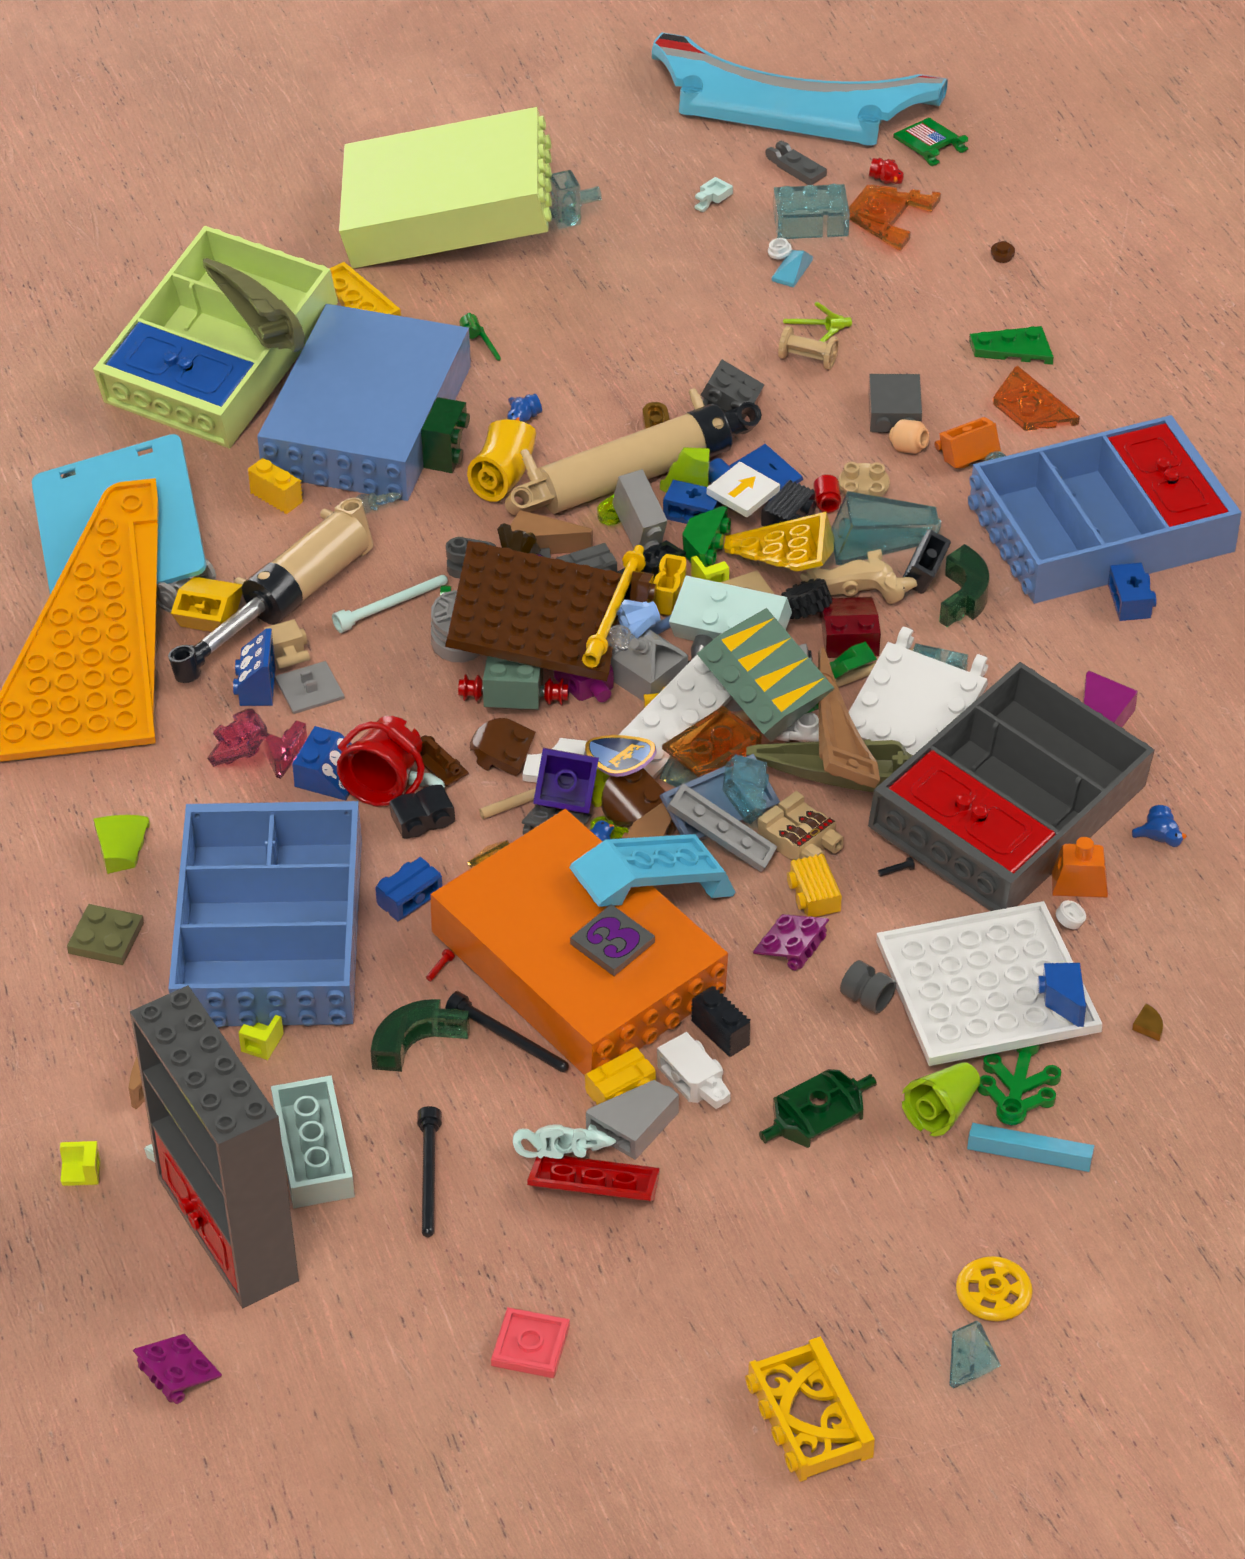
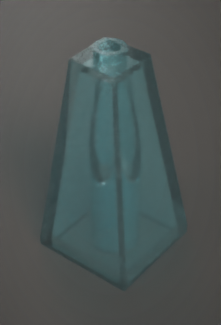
M847 491L831 527L835 538L834 555L836 565L868 559L867 552L881 549L882 555L917 547L928 530H933L936 533L940 531L941 519L938 518L936 507Z

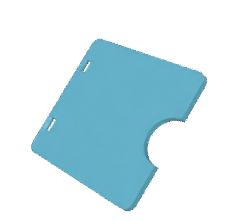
M166 435L44 471L33 477L32 489L50 594L103 492L118 482L156 478L159 504L157 584L159 582L169 584L199 575L205 571L207 564L183 443L178 435ZM152 448L153 452L139 456L138 452ZM75 471L76 475L62 479V474Z

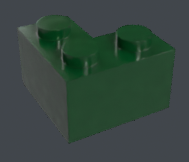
M440 397L436 398L421 428L423 468L453 474L456 465L461 464L463 458V449H460L462 431L464 428H468L470 422V414L467 413L466 402Z

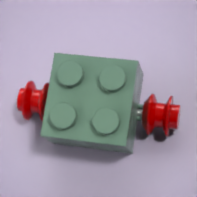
M487 656L483 680L480 675H477L475 680H469L467 674H465L464 679H459L458 695L463 696L464 701H466L468 696H474L476 702L483 695L484 707L539 709L540 696L544 697L548 705L553 700H558L562 706L563 700L568 701L569 684H564L563 678L559 684H554L552 679L549 678L544 688V685H542L543 668Z

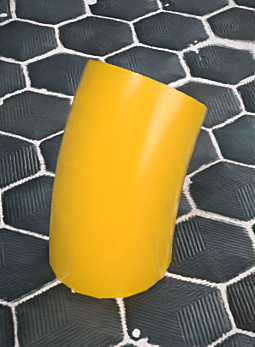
M508 419L490 423L484 446L480 453L470 462L467 470L469 484L480 498L489 502H497L509 494L518 484L526 470L521 451L528 449L531 455L533 453L536 439V429L522 421Z

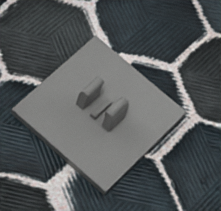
M326 661L275 676V680L293 714L345 699Z

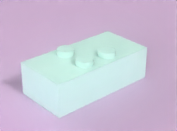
M686 575L669 619V624L675 637L694 641L695 636L706 635L714 639L765 608L772 613L786 630L792 611L785 596Z
M332 1075L271 1086L273 1108L279 1116L284 1164L293 1208L355 1197L353 1175Z

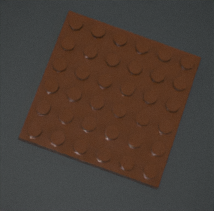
M468 540L445 647L607 682L618 615H616L606 638L608 649L601 656L600 663L596 667L591 668L583 663L582 657L587 649L586 643L588 638L596 635L622 574L612 570L598 569L588 565L570 563L561 559L547 558L534 553H524L510 548H501L487 545L483 542Z

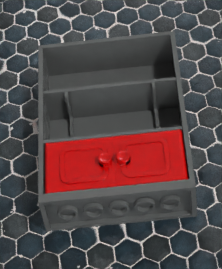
M1019 662L874 789L868 827L988 910L994 911L1015 907L1024 901L1052 874L1062 845L1076 844L1077 839L1080 837L1091 838L1145 787L1155 749L1127 732L1124 728L1119 727L1101 713L1096 712L1078 698L1070 695L1055 683L1047 680L1032 668Z
M189 985L130 1011L158 1179L242 1309L299 1282L279 1116Z

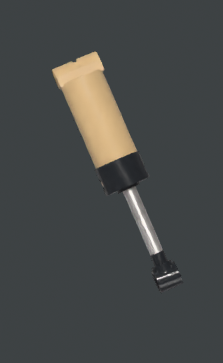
M359 498L346 499L335 507L334 512L323 509L320 512V517L324 520L272 562L264 565L247 580L237 577L234 583L242 584V594L246 605L195 646L181 645L169 652L168 658L176 681L189 683L198 679L201 675L200 667L204 665L205 658L255 617L272 625L281 622L297 609L305 599L358 556H364L368 553L374 544L362 500Z

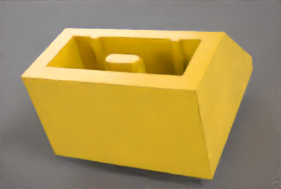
M193 577L178 589L171 615L180 627L212 632L237 612L242 597V584Z

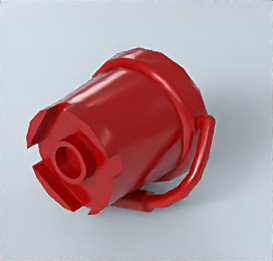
M383 716L377 722L370 721L359 724L338 744V749L342 753L337 760V775L342 786L351 796L372 806H389V802L394 798L414 793L418 789L424 778L425 770L423 759L420 755L422 740L415 728L411 732L405 727L407 721L395 716ZM369 729L358 741L351 745L349 744L357 734ZM416 761L418 767L417 777L410 788L404 793L407 786V776Z

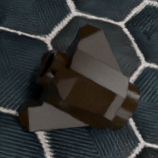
M506 523L501 524L497 528L501 548H510L515 551L534 554L541 551L536 543L537 539L532 532L526 533L521 530L512 532L511 525Z

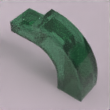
M964 544L946 557L945 576L961 587L959 591L941 602L939 622L946 627H949L956 621H960L965 615L974 620L981 614L987 603L989 588L987 564L976 551Z
M441 999L416 1001L396 1009L380 1023L373 1036L370 1050L372 1069L402 1072L406 1052L414 1043L424 1038L468 1039L470 1031L469 1011L441 1009Z

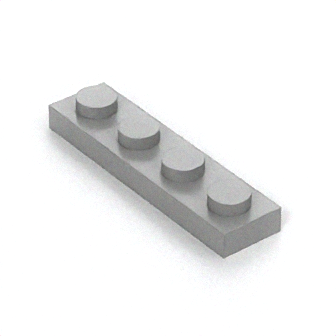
M684 783L679 787L666 808L760 872L765 869L777 849L776 845Z

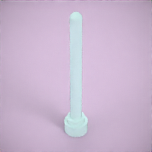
M445 575L437 576L352 612L350 610H340L332 614L333 624L339 633L351 630L358 620L446 585L448 578Z

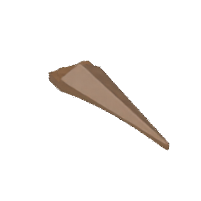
M821 647L818 652V669L835 688L819 702V757L823 760L824 771L829 772L833 776L852 780L859 785L875 788L880 782L877 761L867 748L849 715L836 684L824 647Z

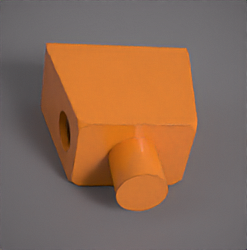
M1089 837L1078 838L1076 844L1062 845L1052 870V896L1107 898L1108 888L1104 847L1102 845H1094L1093 840Z

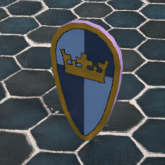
M600 736L588 740L585 744V751L588 756L599 757L597 768L609 776L615 777L626 776L639 771L647 766L657 753L656 746L652 741L633 736Z

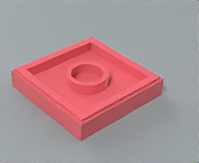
M507 1307L491 1358V1366L554 1378L570 1327V1319Z

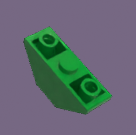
M721 506L689 519L682 533L683 551L686 552L685 557L690 563L691 557L697 556L705 567L715 564L717 551L723 547L725 533L728 534L731 528V518H728L727 507Z

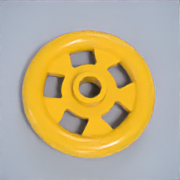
M988 1256L973 1260L961 1270L956 1281V1292L962 1306L972 1315L988 1321H1005L1015 1318L1028 1307L1033 1294L1032 1283L1025 1270L1015 1262L1002 1257ZM993 1269L995 1274L982 1276L981 1271ZM1010 1274L1017 1282L1011 1285L1004 1276ZM969 1283H979V1292H969ZM990 1285H998L999 1288H992ZM1010 1293L1018 1297L1013 1304L1005 1301ZM982 1300L996 1303L995 1307L988 1308L982 1306Z

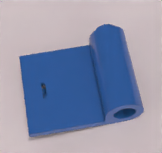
M766 444L731 465H728L720 458H716L709 463V483L711 484L738 462L744 463L779 483L780 489L790 479L797 484L803 480L801 474Z

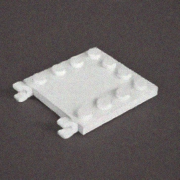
M903 626L898 634L896 644L887 642L849 710V715L863 740L899 741L909 754L914 755L983 694L988 685L987 678L983 676L989 666L986 664L988 658L977 654L971 671L968 672L909 650L914 641V637L911 636L913 630Z

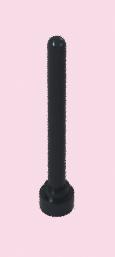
M455 991L449 997L445 1006L446 1012L455 1017L467 1016L560 1072H566L569 1069L567 1061L473 1007L469 997L465 994Z
M433 1106L422 1107L417 1112V1125L423 1132L422 1234L427 1238L434 1234L435 1132L442 1125V1112Z

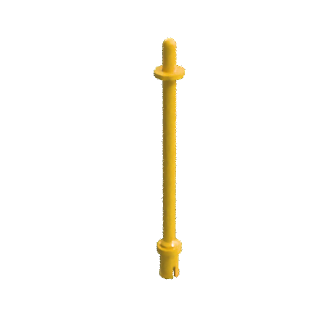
M636 545L633 551H627L622 558L625 570L596 635L590 636L586 643L587 649L582 657V661L588 667H596L600 663L601 656L606 653L608 649L606 638L631 583L632 572H640L646 565L643 555L644 547L642 545Z

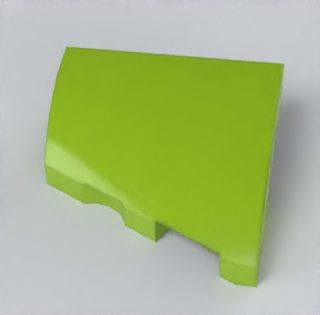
M684 447L679 453L678 460L669 468L666 478L660 481V490L667 493L673 480L708 487L710 449Z
M112 815L94 818V827L107 874L135 868L139 859L138 851L142 849L144 844L143 836L145 830L150 826L149 818L140 815Z

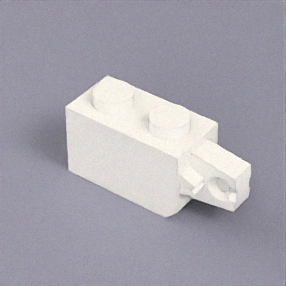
M687 1032L657 1048L658 1069L688 1102L698 1103L704 1099L717 1109L730 1101L731 1093L722 1081L723 1069L716 1059L712 1060L705 1052L703 1045L698 1040H694Z

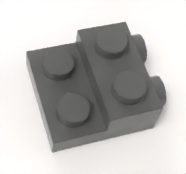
M721 359L700 396L718 405L725 411H729L739 407L744 402L755 403L764 384ZM742 414V418L745 419L747 415Z

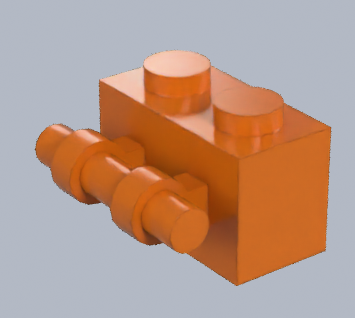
M986 417L939 433L940 440L934 442L937 451H943L944 461L958 469L968 467L971 462L977 460H987L993 454L1001 452L996 423Z

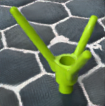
M815 302V306L828 315L825 319H783L784 324L825 325L828 332L819 340L822 342H826L838 330L852 326V319L850 317H843L833 313L819 302Z

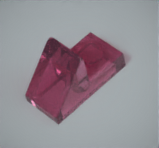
M296 720L291 728L284 732L282 738L266 732L263 733L265 752L276 778L281 779L307 740L306 723Z

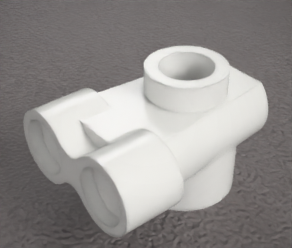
M812 712L804 714L776 739L786 742L790 740L819 742L818 716Z

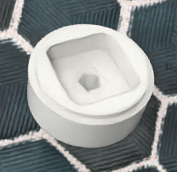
M1066 900L1057 908L1056 917L1063 926L1069 929H1078L1086 920V913L1078 903Z

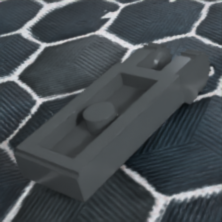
M784 141L777 142L776 148L769 147L765 150L766 157L776 164L777 167L809 186L827 176V169L796 150H792L790 145Z

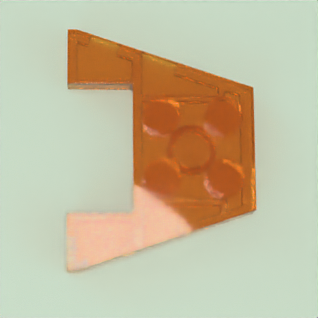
M867 185L847 209L846 218L901 251L910 240L911 232L895 227L893 224L908 205L932 212L940 202L941 193L932 191V195L920 194V190L914 189L906 193L897 192L895 187Z

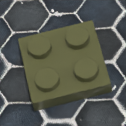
M88 904L67 945L68 954L123 965L144 924L143 915Z

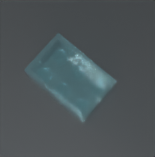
M845 184L774 187L773 214L777 238L823 237V215H828L827 237L849 236L850 212Z

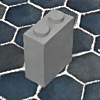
M643 469L619 476L612 504L633 548L636 545H642L645 551L662 543L668 520Z

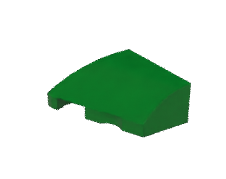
M865 641L850 647L837 659L830 662V666L836 679L877 660V658Z

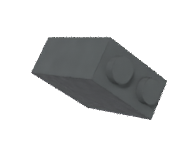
M869 374L870 432L890 433L891 428L902 419L922 422L920 374Z

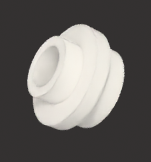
M776 238L769 243L768 255L773 259H785L792 252L791 244L784 238Z

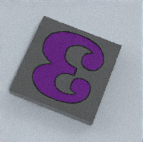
M612 904L570 937V944L613 976L618 974L655 943V936Z

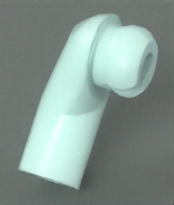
M410 772L409 785L413 784L417 777V772ZM424 773L420 786L442 785L445 788V783L440 778L431 773Z

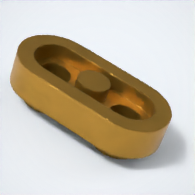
M650 402L643 407L644 429L670 420L668 409L663 403Z

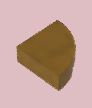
M1145 1004L1134 1021L1132 1030L1160 1042L1163 1032V1020L1152 1006Z

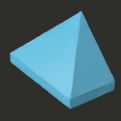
M792 250L772 276V281L794 287L813 261V256L806 251Z

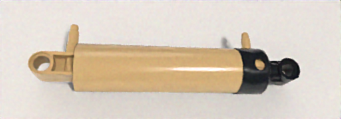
M693 388L689 390V394L695 410L537 468L529 450L524 449L521 451L522 460L531 482L514 488L505 501V507L512 515H517L519 510L531 512L544 506L555 514L615 492L619 476L643 469L647 479L669 472V468L678 460L679 453L684 447L709 448L710 458L731 449L733 436L740 433L746 434L759 423L762 416L761 410L755 403L744 402L737 408L723 412L714 403L705 406L700 394ZM742 414H746L750 422L745 421L742 418ZM514 497L522 498L524 505L517 504Z

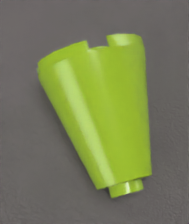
M961 1062L911 1081L902 1092V1094L905 1093L902 1109L907 1119L919 1131L926 1129L931 1132L930 1136L944 1135L953 1127L979 1087V1073L971 1064Z

